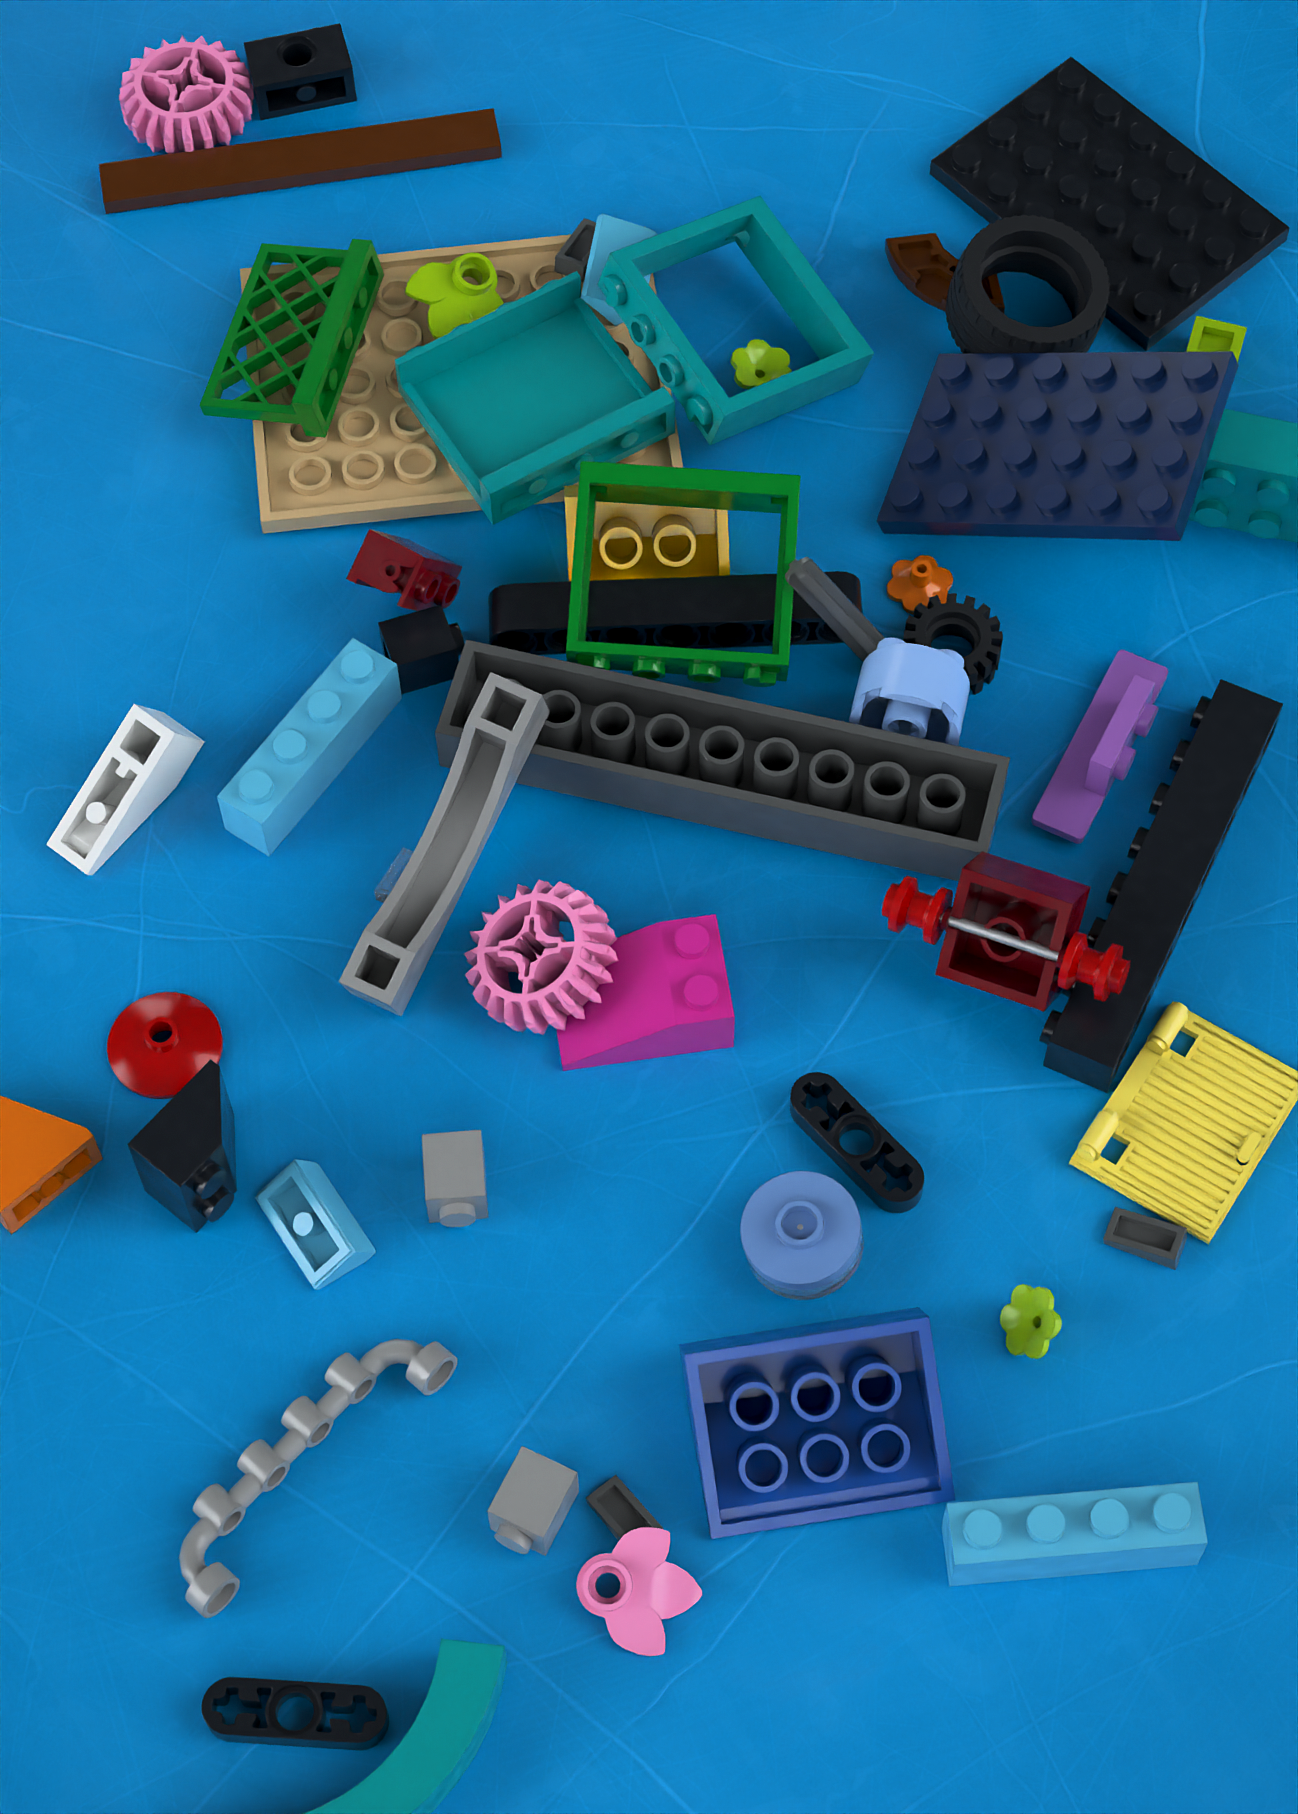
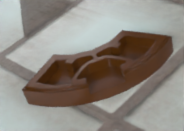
M936 233L886 239L885 253L898 279L915 296L946 312L948 289L959 260L943 248ZM997 274L985 277L981 283L991 303L1004 313L1005 305Z

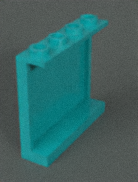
M577 271L559 280H551L540 289L516 301L506 302L495 311L469 324H461L450 333L424 346L414 347L406 352L405 355L394 360L400 395L493 525L563 490L564 486H571L579 482L581 461L616 463L675 433V400L664 386L654 392L594 312L580 298L581 276Z

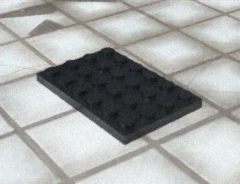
M1073 57L1068 58L932 159L930 164V175L989 223L993 224L996 220H1002L1005 217L1010 218L1015 215L1043 216L1072 227L1074 231H1078L1081 233V236L1088 239V242L1099 252L1100 258L1103 259L1104 266L1108 270L1110 297L1105 318L1145 351L1149 350L1287 240L1290 228Z

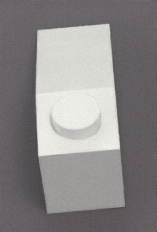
M133 704L46 845L85 874L93 876L177 787L205 741L166 713Z

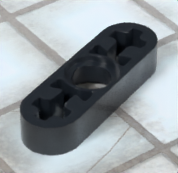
M812 1072L801 1076L794 1083L790 1097V1113L795 1123L879 1208L890 1213H903L914 1208L921 1199L924 1185V1172L918 1161L835 1078L821 1072ZM807 1094L816 1099L822 1095L827 1096L826 1109L836 1120L829 1132L826 1130L829 1129L830 1117L818 1106L808 1110L806 1108ZM861 1130L871 1137L873 1147L865 1154L853 1155L841 1147L839 1140L847 1131ZM883 1153L887 1154L884 1156L883 1168L893 1178L898 1179L903 1175L908 1177L906 1192L898 1187L893 1188L890 1192L885 1189L887 1175L877 1165Z
M227 1677L212 1684L202 1700V1715L207 1726L217 1738L226 1742L367 1750L376 1746L384 1738L389 1727V1714L383 1698L374 1689L363 1685ZM230 1695H239V1699L244 1707L262 1709L260 1697L262 1695H270L265 1707L268 1727L258 1728L261 1721L257 1714L252 1713L237 1714L235 1724L227 1725L222 1713L216 1711L217 1706H226L230 1701ZM302 1697L309 1700L314 1707L312 1720L306 1727L300 1730L292 1731L283 1728L278 1722V1712L281 1705L290 1698ZM325 1699H332L331 1707L334 1714L348 1715L354 1713L356 1703H366L369 1714L376 1716V1720L365 1722L361 1733H353L349 1721L330 1719L332 1731L329 1733L322 1732L326 1721L323 1701Z

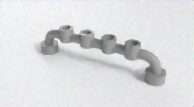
M393 1339L381 1342L368 1351L359 1361L350 1353H344L336 1358L325 1374V1381L332 1388L316 1404L307 1396H301L294 1400L288 1406L281 1419L282 1425L289 1431L273 1447L263 1439L254 1441L244 1450L237 1463L238 1468L245 1475L229 1491H226L218 1483L210 1485L195 1501L193 1512L201 1519L192 1527L183 1540L179 1555L182 1575L190 1585L186 1592V1601L204 1618H211L217 1615L231 1602L239 1589L240 1580L221 1562H215L206 1566L204 1560L206 1550L218 1536L229 1534L240 1524L246 1513V1508L263 1491H271L283 1481L289 1471L290 1464L307 1447L312 1448L324 1440L332 1429L333 1421L350 1404L359 1403L371 1392L376 1383V1377L384 1369L396 1363L409 1365L406 1379L424 1395H431L442 1388L450 1379L457 1366V1357L438 1341L431 1342L424 1347L413 1340Z

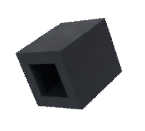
M441 605L378 623L384 657L397 664L401 695L453 680L459 663L458 656L462 654L465 643L458 623L448 625Z

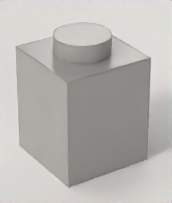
M481 1130L422 1134L425 1201L429 1223L440 1222L447 1227H464L474 1223L476 1219L488 1218L485 1158Z
M521 1446L487 1510L490 1529L496 1532L494 1535L495 1539L515 1552L527 1554L532 1549L546 1556L579 1493L578 1472Z

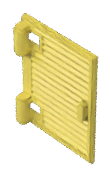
M1172 1002L1167 1006L1148 1035L1145 1045L1102 1111H1099L1080 1140L1069 1164L1172 1224L1187 1228L1188 1233L1209 1245L1298 1101V1071L1189 1011L1182 1003ZM1179 1031L1196 1039L1185 1057L1170 1049L1171 1043ZM1111 1137L1128 1146L1116 1165L1101 1157V1152ZM1237 1160H1239L1241 1163H1246V1165L1238 1164Z

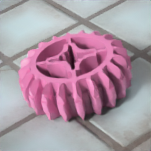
M182 35L179 42L169 44L162 38L159 49L154 50L145 47L143 59L131 58L130 71L122 73L119 101L124 122L128 125L129 131H133V135L137 138L138 143H147L153 153L159 152L164 148L168 154L179 151L192 152L193 150L214 148L216 144L228 146L231 135H243L244 123L251 121L254 90L249 71L245 63L240 62V58L237 57L235 50L226 51L221 41L214 42L208 46L202 35L195 42H188Z
M538 879L533 891L527 886L517 884L516 895L512 900L506 896L498 895L500 908L494 914L481 911L483 920L487 923L484 929L469 931L472 940L478 944L476 948L464 953L467 962L473 966L465 974L468 983L475 988L472 994L475 996L476 1002L488 1011L490 1017L498 1023L503 1022L514 1031L523 1033L528 1028L535 1034L544 1035L549 1024L555 1029L565 1031L568 1015L571 1014L576 1019H585L582 1006L588 1000L602 1003L600 994L596 991L599 984L614 983L611 974L605 969L606 966L619 961L616 952L610 947L617 938L614 930L607 925L609 922L607 914L601 907L594 904V900L586 892H580L578 889L575 890L569 884L562 883L561 881L552 886L548 881ZM560 921L572 923L575 941L566 942L563 939L564 935L559 932ZM508 972L519 974L518 979L523 983L522 993L512 992Z

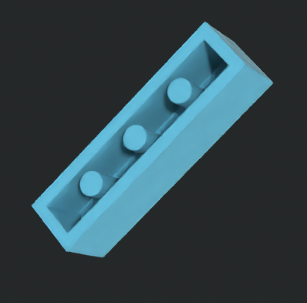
M352 638L217 796L225 830L270 857L402 699L397 664Z
M1198 1482L947 1503L942 1522L949 1586L1197 1565L1208 1544Z

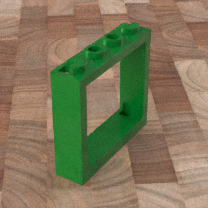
M581 461L566 644L567 662L609 671H632L633 676L650 680L663 679L665 673L688 675L687 678L690 681L705 684L717 683L721 680V677L742 678L744 684L754 687H771L776 684V681H787L794 589L787 583L785 574L790 569L789 564L796 559L801 475ZM596 501L780 513L772 654L587 642L586 631Z

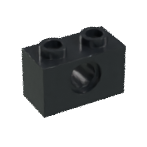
M340 23L244 42L251 84L253 85L260 120L357 101L353 67Z

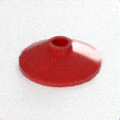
M177 992L155 993L133 1002L117 1017L112 1025L107 1041L108 1060L117 1079L132 1092L153 1099L173 1098L210 1059L218 1065L223 1050L222 1031L213 1012L198 999ZM159 1032H172L171 1037L164 1042L152 1040V1037Z

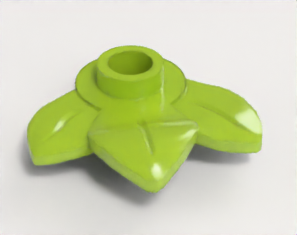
M474 252L458 256L450 264L427 263L411 276L405 288L407 296L430 305L427 313L428 328L435 340L450 333L455 327L461 324H469L495 311L504 304L501 297L495 291L498 278L492 262L486 256ZM463 277L474 278L478 285L466 282Z

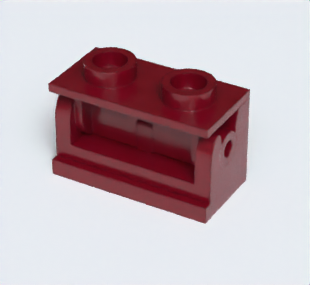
M369 529L346 579L355 584L377 588L383 592L401 593L402 595L397 605L402 608L416 611L437 605L447 608L454 601L458 593L460 581L457 578L462 566L409 539Z

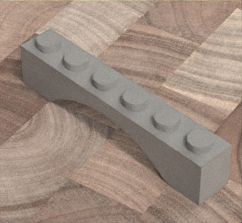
M490 672L465 723L450 772L422 837L394 888L364 929L342 973L339 983L351 994L402 1017L550 713L542 694Z

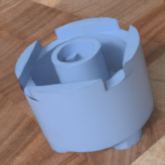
M892 637L879 641L877 649L869 654L862 664L849 723L958 746L970 691L969 678L963 669L964 659L956 651L950 649L937 650L924 645L906 643L901 639Z

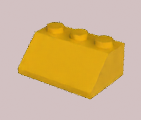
M579 485L564 486L569 581L572 579ZM596 501L590 581L730 575L728 510Z

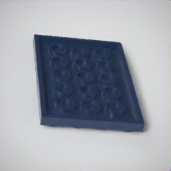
M1233 351L939 354L876 521L884 534L1181 541L1239 366Z

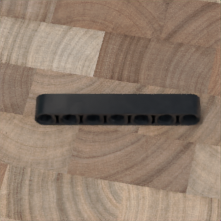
M824 572L863 614L859 578L848 572ZM777 574L590 581L586 641L693 649L772 646ZM571 581L513 583L494 588L488 597L489 644L535 655L566 654ZM794 590L790 645L844 643Z

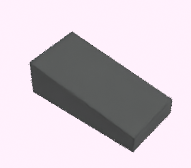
M585 218L581 221L555 256V272L567 276L577 271L581 276V282H584L596 222Z
M1115 1207L1103 1242L1106 1245L1176 1270L1187 1240V1228Z
M614 1475L586 1497L588 1505L618 1541L627 1532L640 1527L664 1529L617 1475Z

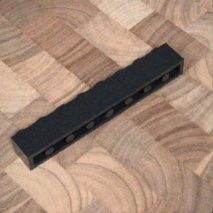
M1222 679L1212 699L1202 695L1190 723L1191 727L1197 729L1191 742L1182 738L1172 758L1169 769L1176 772L1171 785L1161 782L1151 802L1148 813L1155 815V819L1150 829L1140 826L1132 841L1127 857L1135 861L1128 874L1118 871L1106 898V903L1113 905L1106 920L1098 916L1096 917L1087 936L1088 947L1101 952H1105L1113 943L1123 946L1122 959L1130 961V968L1124 987L1119 995L1110 992L1105 1002L1094 999L1093 986L1076 981L1068 990L1063 989L1062 995L1069 997L1062 1013L1054 1009L1051 1011L1039 1041L1048 1045L1043 1066L1108 1093L1274 735L1283 703Z

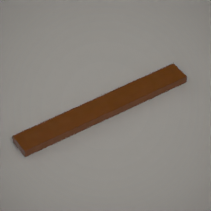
M494 108L193 150L192 152H179L99 164L103 203L106 214L496 159L502 158Z

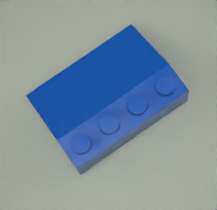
M919 1307L679 1344L687 1403L711 1539L955 1500L929 1316Z

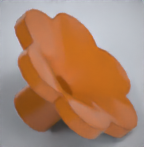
M920 555L913 561L899 560L892 566V579L888 582L886 590L891 600L901 602L903 609L907 613L914 615V608L920 603L928 608L930 597L938 595L941 604L946 603L948 590L953 585V575L948 569L938 567L933 557Z

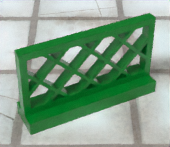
M352 239L348 250L261 244L199 406L204 415L301 424L306 436L326 437L384 277V272L372 240ZM272 262L291 263L295 266V269L272 282L267 277ZM326 267H340L337 276L320 286L312 277V275ZM305 280L312 290L287 304L281 293ZM274 298L280 309L256 322L252 317L254 309ZM321 302L326 308L323 316L304 326L297 316ZM290 320L297 331L272 345L265 334ZM259 339L265 349L240 363L236 358L239 349ZM307 343L311 349L308 357L288 367L282 356ZM275 361L282 372L256 386L249 375ZM242 379L250 389L233 400L220 399L223 390ZM289 384L295 389L290 405L271 404L266 400L267 397Z

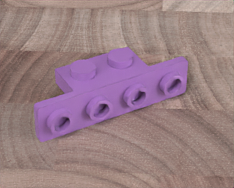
M1125 650L1117 652L1032 815L1031 822L1034 826L1076 844H1081L1084 841L1115 778L1122 781L1125 779L1136 754V750L1131 747L1137 735L1145 738L1154 722L1158 707L1153 704L1167 679L1168 669Z

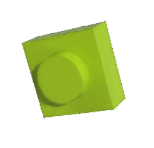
M1196 316L1186 352L1233 351L1238 363L1247 327Z

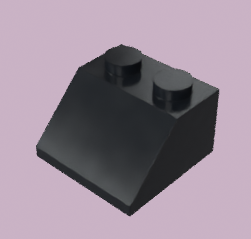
M211 1059L127 1144L144 1190L196 1233L208 1220L214 1222L225 1214L233 1202L234 1193L237 1191L234 1113L220 1066Z

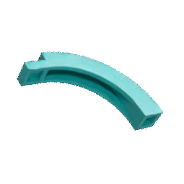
M441 1639L435 1672L426 1699L414 1723L400 1744L362 1782L340 1797L302 1814H431L456 1786L476 1756L491 1725L501 1696L507 1667L505 1646Z

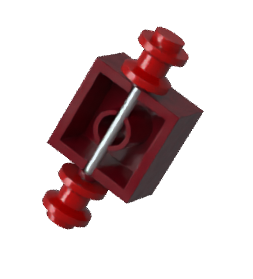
M983 851L962 868L953 906V891L951 889L941 887L932 896L920 892L917 878L908 875L904 877L900 885L892 883L884 898L882 916L888 917V929L890 931L900 933L909 924L921 928L924 942L935 945L943 931H946L935 975L1041 1011H1045L1062 993L1063 989L1068 990L1076 981L1093 986L1094 999L1105 1002L1110 992L1120 994L1130 968V961L1122 959L1123 946L1113 943L1105 952L1089 948L1087 935L1079 932L1091 886Z

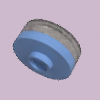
M794 1171L776 1176L761 1185L754 1192L742 1214L740 1224L741 1240L750 1269L762 1285L777 1295L796 1300L824 1297L842 1287L853 1276L859 1266L863 1254L864 1237L858 1208L849 1192L840 1183L826 1175L810 1171Z

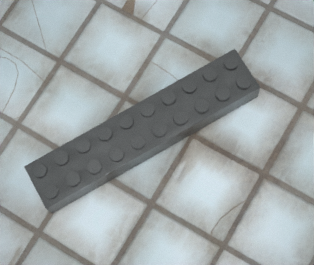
M466 640L435 731L439 765L451 768L465 723L490 672L542 694L550 711L515 783L959 881L962 868L982 851L990 852L1010 757Z

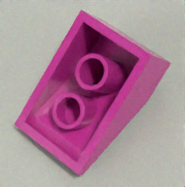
M716 914L657 922L617 937V940L610 947L616 952L619 961L605 967L611 974L614 983L599 984L596 989L600 994L602 1003L588 1000L582 1006L585 1019H576L570 1014L567 1016L565 1031L556 1029L563 1071L734 1047L735 1016Z

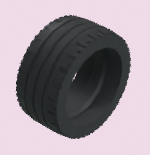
M1015 215L1010 218L1005 217L1002 220H996L993 224L990 223L986 228L981 229L974 236L959 259L947 294L946 320L948 329L951 331L955 344L961 349L960 351L963 354L1086 353L1091 347L1106 315L1110 297L1108 270L1104 266V261L1100 258L1099 252L1088 242V239L1062 222H1057L1051 218L1047 219L1043 216L1037 217L1036 215ZM1002 272L1027 273L1042 279L1063 296L1072 313V320L1053 327L1028 326L1008 318L991 303L981 281L985 277Z

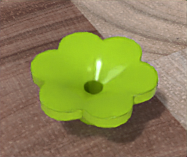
M760 339L751 340L746 348L735 349L730 359L731 365L736 370L734 380L743 389L749 390L792 372L788 367L790 363L789 354L782 348H771L766 341Z
M1026 1284L1017 1285L1013 1289L1011 1303L1005 1305L1000 1314L1001 1327L1007 1332L1006 1347L1011 1354L1021 1356L1026 1354L1029 1358L1034 1359L1042 1358L1048 1351L1050 1340L1056 1337L1061 1330L1062 1320L1060 1315L1053 1310L1054 1296L1049 1289L1044 1287L1033 1288Z

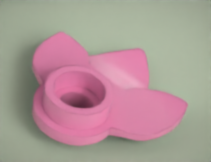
M640 1527L624 1534L612 1553L599 1554L589 1559L580 1569L576 1582L577 1594L582 1605L592 1614L605 1618L607 1629L613 1641L628 1651L645 1656H658L665 1653L666 1638L662 1619H670L687 1611L702 1597V1589L687 1571L665 1561L669 1553L670 1532L654 1527ZM605 1573H613L620 1581V1590L612 1598L602 1597L596 1588L598 1578Z

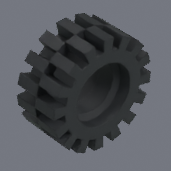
M947 593L946 603L942 604L938 595L930 597L928 609L920 603L914 608V617L909 615L905 625L903 641L931 647V642L935 638L944 635H955L970 642L973 650L969 655L962 657L964 659L963 669L969 678L970 689L975 695L983 690L984 682L987 684L991 683L994 679L995 670H998L1003 641L1002 631H999L1000 622L997 616L989 618L990 608L983 603L977 610L974 609L975 598L966 595L964 604L956 603L957 593Z

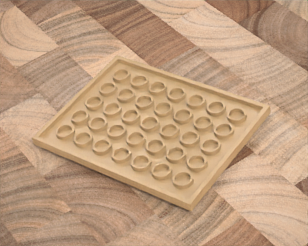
M572 234L377 254L384 277L326 437L306 436L301 424L252 420L260 520L263 534L482 510L398 391L394 360L405 355L406 352L414 347L424 346L435 340L428 328L427 313L430 305L407 296L405 288L411 276L427 263L450 264L458 256L474 252L486 256L492 262L498 278L495 291L503 302L516 301L540 289L551 280H559L565 277V275L554 271L555 256ZM293 264L271 265L267 277L272 282L295 269V266ZM326 267L312 275V277L320 286L337 276L340 267ZM252 268L240 269L242 293ZM652 273L650 276L649 285L656 294L654 276ZM463 277L466 282L478 285L474 278ZM304 280L281 293V296L288 304L312 289ZM581 282V293H582V288H583V283H584V282ZM272 298L255 308L252 317L257 322L280 309V306ZM320 302L297 317L306 326L323 316L326 308ZM587 304L654 392L664 386L672 396L671 389L661 382L657 369L646 353L631 339L627 326L624 323L617 326L613 325ZM289 320L265 335L273 345L297 330ZM259 339L246 345L247 359L265 349ZM304 343L282 356V359L290 367L308 357L311 349L307 343ZM273 361L249 376L258 386L282 371L276 362ZM289 384L267 397L266 400L271 404L290 405L295 389ZM676 418L674 434L616 463L683 468ZM564 489L535 504L565 501Z

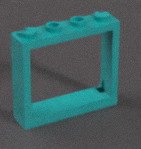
M761 196L611 252L597 284L606 296L605 302L615 309L627 326L633 342L646 353L657 369L661 382L671 389L685 409L688 420L695 423L709 445L857 384L874 355L873 350ZM735 241L820 360L737 395L728 397L647 283L644 276Z

